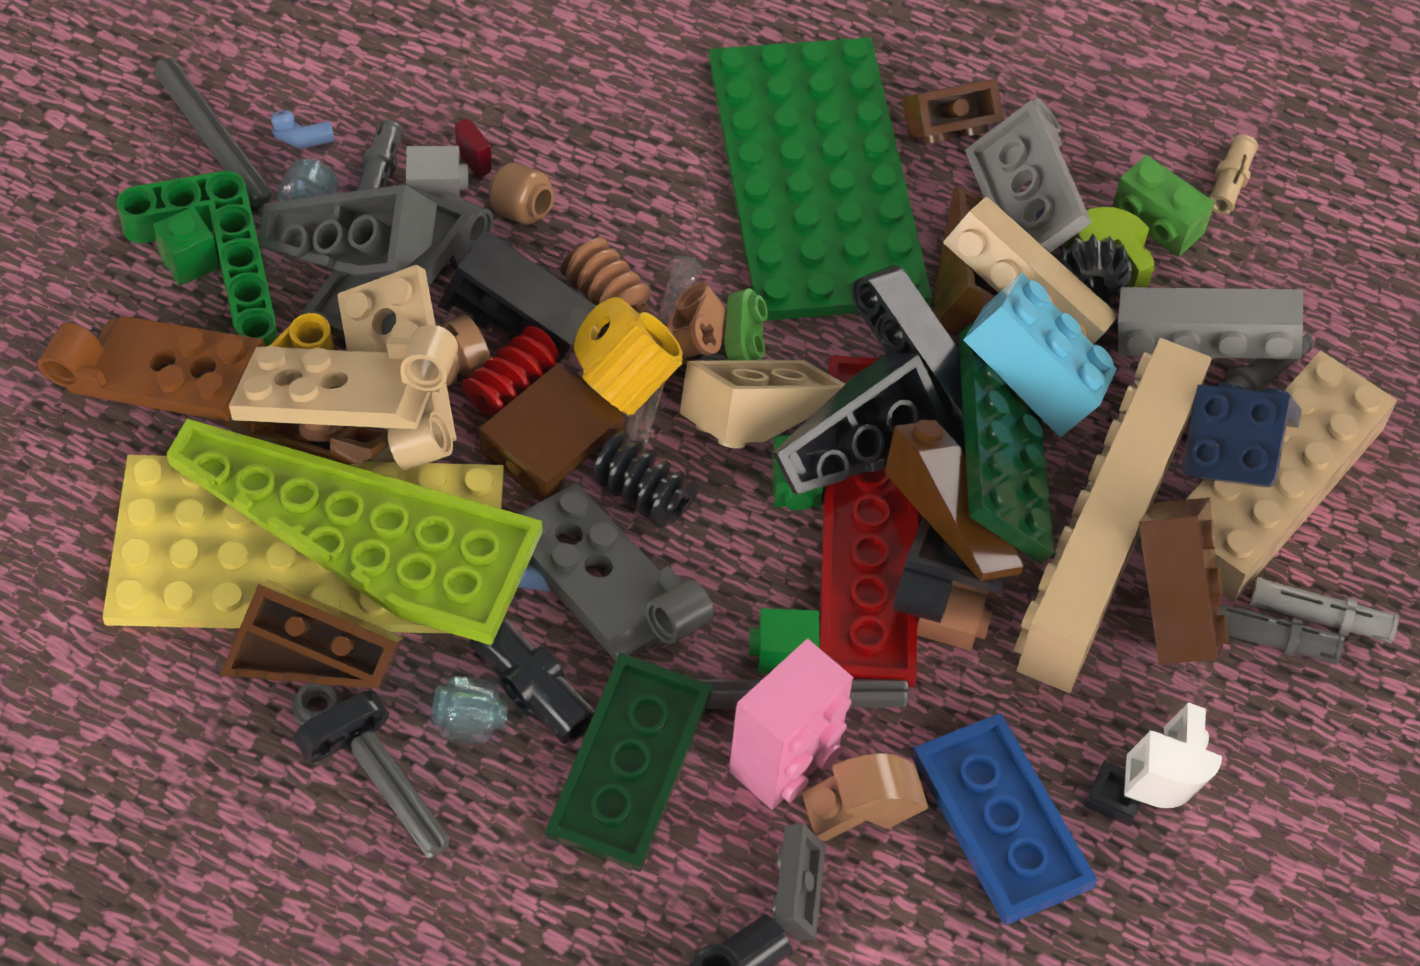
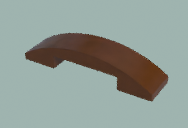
M232 417L229 422L221 421L233 432L347 465L370 459L389 446L388 430L377 427L348 426L331 437L330 441L314 442L308 441L299 434L298 423L232 420Z

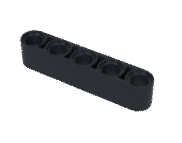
M889 266L858 278L854 281L851 288V296L856 309L886 353L919 354L956 432L952 438L965 451L959 349L902 268Z

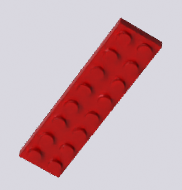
M830 355L828 374L846 384L856 374L879 358ZM885 469L876 472H864L847 477L844 481L824 486L819 649L853 676V679L906 680L908 687H915L917 679V617L895 611L893 606L906 559L918 531V510L885 474Z

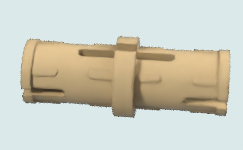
M1239 134L1231 140V146L1225 160L1217 166L1215 171L1217 180L1211 195L1208 197L1215 202L1213 211L1227 215L1230 214V211L1234 210L1241 188L1245 187L1250 179L1249 167L1254 154L1258 150V143L1254 138Z

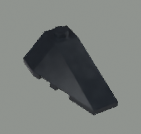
M888 352L849 380L773 452V455L792 492L799 494L844 481L850 476L885 469L895 426L916 423L920 420H936L951 437L956 432L919 354Z

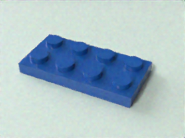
M1002 713L913 747L911 757L1004 926L1095 888L1097 883L1095 874Z

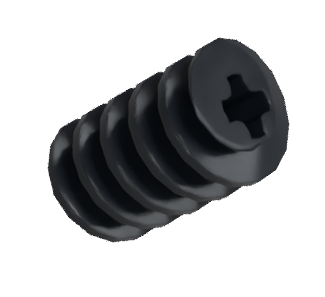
M619 431L609 439L600 452L593 472L594 480L601 486H608V490L614 496H622L623 501L629 507L637 506V512L643 517H651V522L658 528H664L672 524L694 502L699 492V484L693 481L683 489L682 485L686 477L684 472L677 471L668 478L667 476L671 470L670 462L667 460L662 461L654 468L653 466L657 458L656 452L649 450L639 457L643 447L642 442L634 440L625 447L629 434L627 431Z

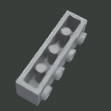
M1121 287L1118 316L1119 356L1142 357L1144 352L1153 354L1159 339L1163 338L1212 358H1264L1280 360L1301 359L1303 289Z

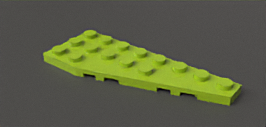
M186 419L167 452L168 463L171 467L398 618L492 645L543 533V521L190 419Z

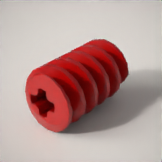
M527 326L521 332V335L515 336L509 342V346L499 349L496 357H490L483 364L482 368H477L472 372L469 379H463L460 383L462 390L474 407L483 414L493 417L556 365L555 361L559 357L557 347L550 336L543 330L535 326Z

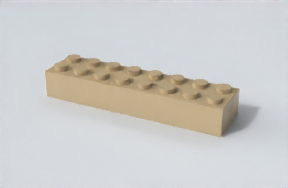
M1163 338L1159 339L1153 354L1144 352L1134 376L1136 379L1132 386L1129 385L1119 409L1121 412L1117 420L1114 419L1104 441L1105 447L1101 455L1098 454L1088 477V485L1079 494L1071 515L1073 518L1069 527L1065 526L1055 549L1056 555L1052 563H1048L1038 587L1040 591L1036 600L1030 602L1022 621V630L1014 648V652L1021 654L1017 672L1071 694L1139 537V521L1155 500L1191 417L1197 385H1203L1212 357Z

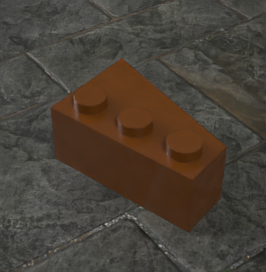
M1210 497L1153 503L1139 521L1158 663L1168 664L1217 660L1223 649V644H1229V625L1226 614L1220 615L1219 596H1223V580L1220 567H1216L1215 549L1217 537L1215 524L1212 519Z
M268 580L258 584L220 676L265 678L275 681L290 680L314 682V684L378 689L386 682L404 637Z

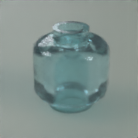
M301 159L292 163L285 171L278 188L277 200L279 202L337 194L339 191L338 178L333 170L323 162L313 159Z
M452 676L445 686H437L432 703L431 723L438 726L440 734L445 739L484 744L491 738L495 729H503L507 716V701L499 699V692L495 683L483 679Z

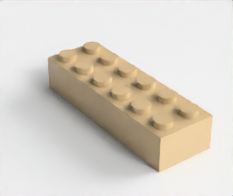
M1321 350L1284 390L1291 395L1302 411L1299 427H1286L1275 484L1266 488L1203 480L1186 499L1210 497L1212 519L1215 524L1217 537L1215 549L1216 567H1220L1222 574L1223 596L1233 603L1383 431L1397 402V399Z

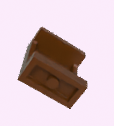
M557 363L479 428L480 453L494 465H504V473L541 502L559 492V481L614 434L624 431V415L617 407L612 406L609 401L602 399L592 391L580 375L576 373L571 374Z

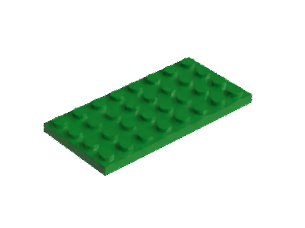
M872 38L709 49V66L750 287L766 303L768 312L766 321L859 313L851 296V288L854 281L889 266L902 268L926 303L931 307L932 294Z

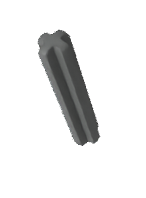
M367 731L361 736L356 737L351 742L353 755L425 856L434 858L446 851L450 846L449 836L375 733Z

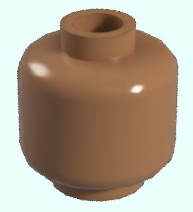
M517 162L508 163L500 168L489 182V200L493 211L523 225L534 224L545 217L553 206L554 191L551 181L545 173Z

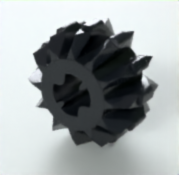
M1092 233L1089 241L1084 242L1075 238L1072 247L1062 248L1059 262L1101 300L1114 304L1116 295H1120L1121 287H1128V282L1131 281L1132 263L1129 262L1128 252L1125 250L1124 244L1115 245L1111 235L1100 241Z

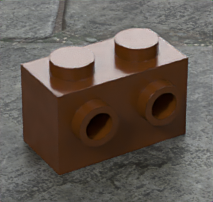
M997 79L902 97L909 139L923 137L924 145L949 140L948 132L961 129L964 137L988 132L987 124L1004 121Z

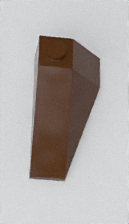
M960 185L953 189L944 240L983 198ZM943 243L934 293L935 313L944 329L948 333L956 335L970 323L973 324L983 307L998 292Z
M920 420L916 423L895 426L885 468V474L980 581L1022 574L1024 566L1017 548L969 517L965 451L936 420Z

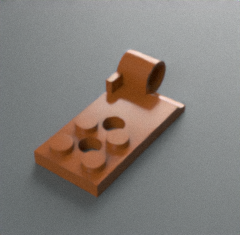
M120 316L118 319H109L98 338L79 325L72 323L61 324L39 358L37 366L40 372L50 381L67 387L69 392L78 395L229 422L231 419L229 404L255 348L266 347L263 339ZM168 362H175L173 365H168L162 368L160 371H157L163 364ZM215 369L213 372H208L202 375L200 378H197V376L204 370Z

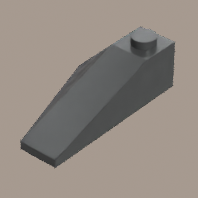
M405 184L264 203L258 244L265 249L362 278L389 275L405 269L432 246L437 203Z

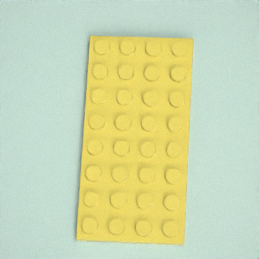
M127 455L103 611L105 625L240 628L258 584L270 580L390 632L448 633L398 618L171 467L167 456ZM362 461L350 465L502 509L504 465L426 463L408 470L402 469L397 462Z

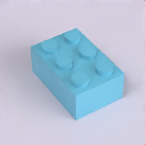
M1023 273L1017 276L983 307L964 338V341L1060 438L1100 406L1117 370L1109 353L1099 345L1094 346L1081 333V327L1078 322L1068 313H1062L1050 301L1044 287L1034 280L1030 281Z

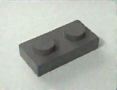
M804 823L785 825L783 845L778 851V865L780 869L778 889L772 900L774 919L795 940L800 941L816 939L826 845Z

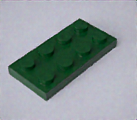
M620 652L546 827V838L641 873L712 695L713 685Z

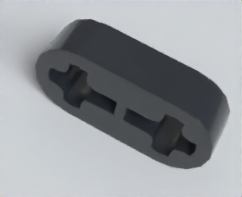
M364 691L305 722L297 729L293 740L307 762H319L347 747L356 737L361 736L367 731L374 732L380 729L388 720L389 712L374 691Z

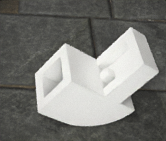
M1187 703L1164 726V735L1150 730L1127 754L1124 796L1155 807L1174 808L1186 803L1216 775L1222 762V756L1206 750L1209 733L1205 730V708Z

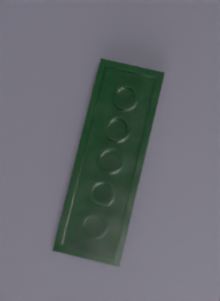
M970 323L958 334L969 517L1041 564L1054 554L1053 527L1050 515L1041 418L964 341L965 336L973 325Z

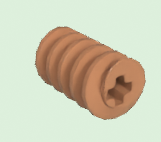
M594 238L573 249L561 263L559 271L562 275L567 276L570 284L581 291L596 306L609 298L619 297L638 313H648L649 306L647 301L651 296V289L647 284L640 283L641 278L636 272H630V266L626 261L619 260L620 256L615 249H609V243L605 238Z

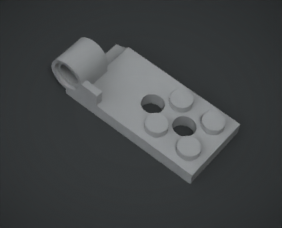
M1036 97L965 149V153L983 197L987 196L1051 253L1092 222L1059 149L1063 145L1058 135L1061 132L1060 125L1050 109ZM1033 179L1031 185L1021 192L1023 185L1028 180ZM1045 208L1042 216L1036 220V213Z

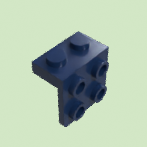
M1217 383L1216 386L1197 385L1182 462V471L1188 477L1266 488L1273 486L1277 480L1286 427H1299L1301 408L1288 392L1280 389L1263 388L1261 391L1244 390L1238 385L1229 383Z

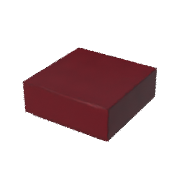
M468 118L455 123L456 146H459V155L468 164L477 178L491 173V144Z

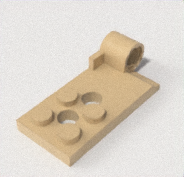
M418 265L337 294L347 351L388 353L386 346L388 338L411 339L413 333L419 327L435 325L426 271ZM391 313H395L396 324L391 332L383 335L381 325L384 318ZM446 383L442 388L431 391L417 429L383 428L388 430L389 446L370 458V461H396L402 469L408 470L451 455L453 442L457 441Z
M424 325L415 330L411 339L388 338L386 343L388 353L326 350L323 348L256 347L229 404L232 420L417 429L431 391L442 388L446 383L458 351V343L453 334L447 329L437 325ZM334 386H341L339 388L329 389Z

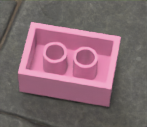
M807 638L737 702L729 773L771 810L784 799L788 802L795 800L807 786L809 781L807 777L818 767L822 770L829 768L842 751L840 741L847 727V724L844 722L846 712L852 703L849 696L853 676Z

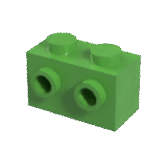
M1146 155L1120 177L1112 207L1128 211L1140 218L1149 228L1148 236L1179 257L1205 234L1215 202Z

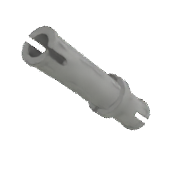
M1257 577L1249 605L1338 629V634L1348 636L1349 632L1384 641L1388 644H1392L1399 622V614H1392L1358 605L1357 599L1347 597L1346 601L1275 583L1261 577Z

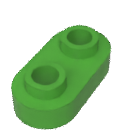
M750 288L733 292L728 297L725 350L729 361L761 360L765 355L763 324L768 316L767 306L764 299L760 295H756Z

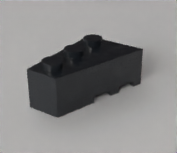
M487 230L484 231L457 267L437 306L447 312L453 306L476 316L473 322L484 329L491 323L512 333L509 337L510 341L515 336L521 335V332L527 326L540 328L550 336L557 347L559 354L555 361L557 363L562 361L574 344L582 322L596 307L581 291L568 287L552 276L546 267L532 262L516 251L507 240L496 237Z

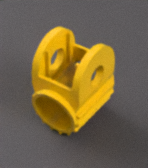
M612 297L598 304L582 322L574 342L575 355L584 369L582 378L596 392L609 401L612 406L614 405L627 415H633L683 363L681 347L669 329L653 315L646 312L638 313L619 297ZM610 322L606 333L597 340L602 327Z

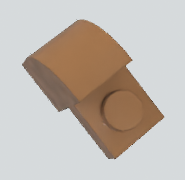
M868 754L839 762L832 766L834 776L802 792L812 831L822 841L829 840L864 821L871 822L885 829L891 828L928 809L915 764L893 754Z

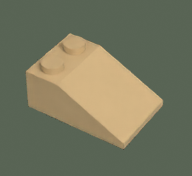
M804 360L687 361L680 414L695 423L696 429L710 433L718 438L720 445L729 448H744L746 442H766L809 419L845 383Z

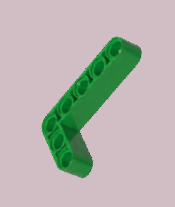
M219 171L133 186L119 194L116 206L122 231L128 240L135 243L156 241L153 228L154 223L194 206L208 229L214 231L235 335L263 339L266 347L278 338L274 311L246 185L239 174L232 171Z

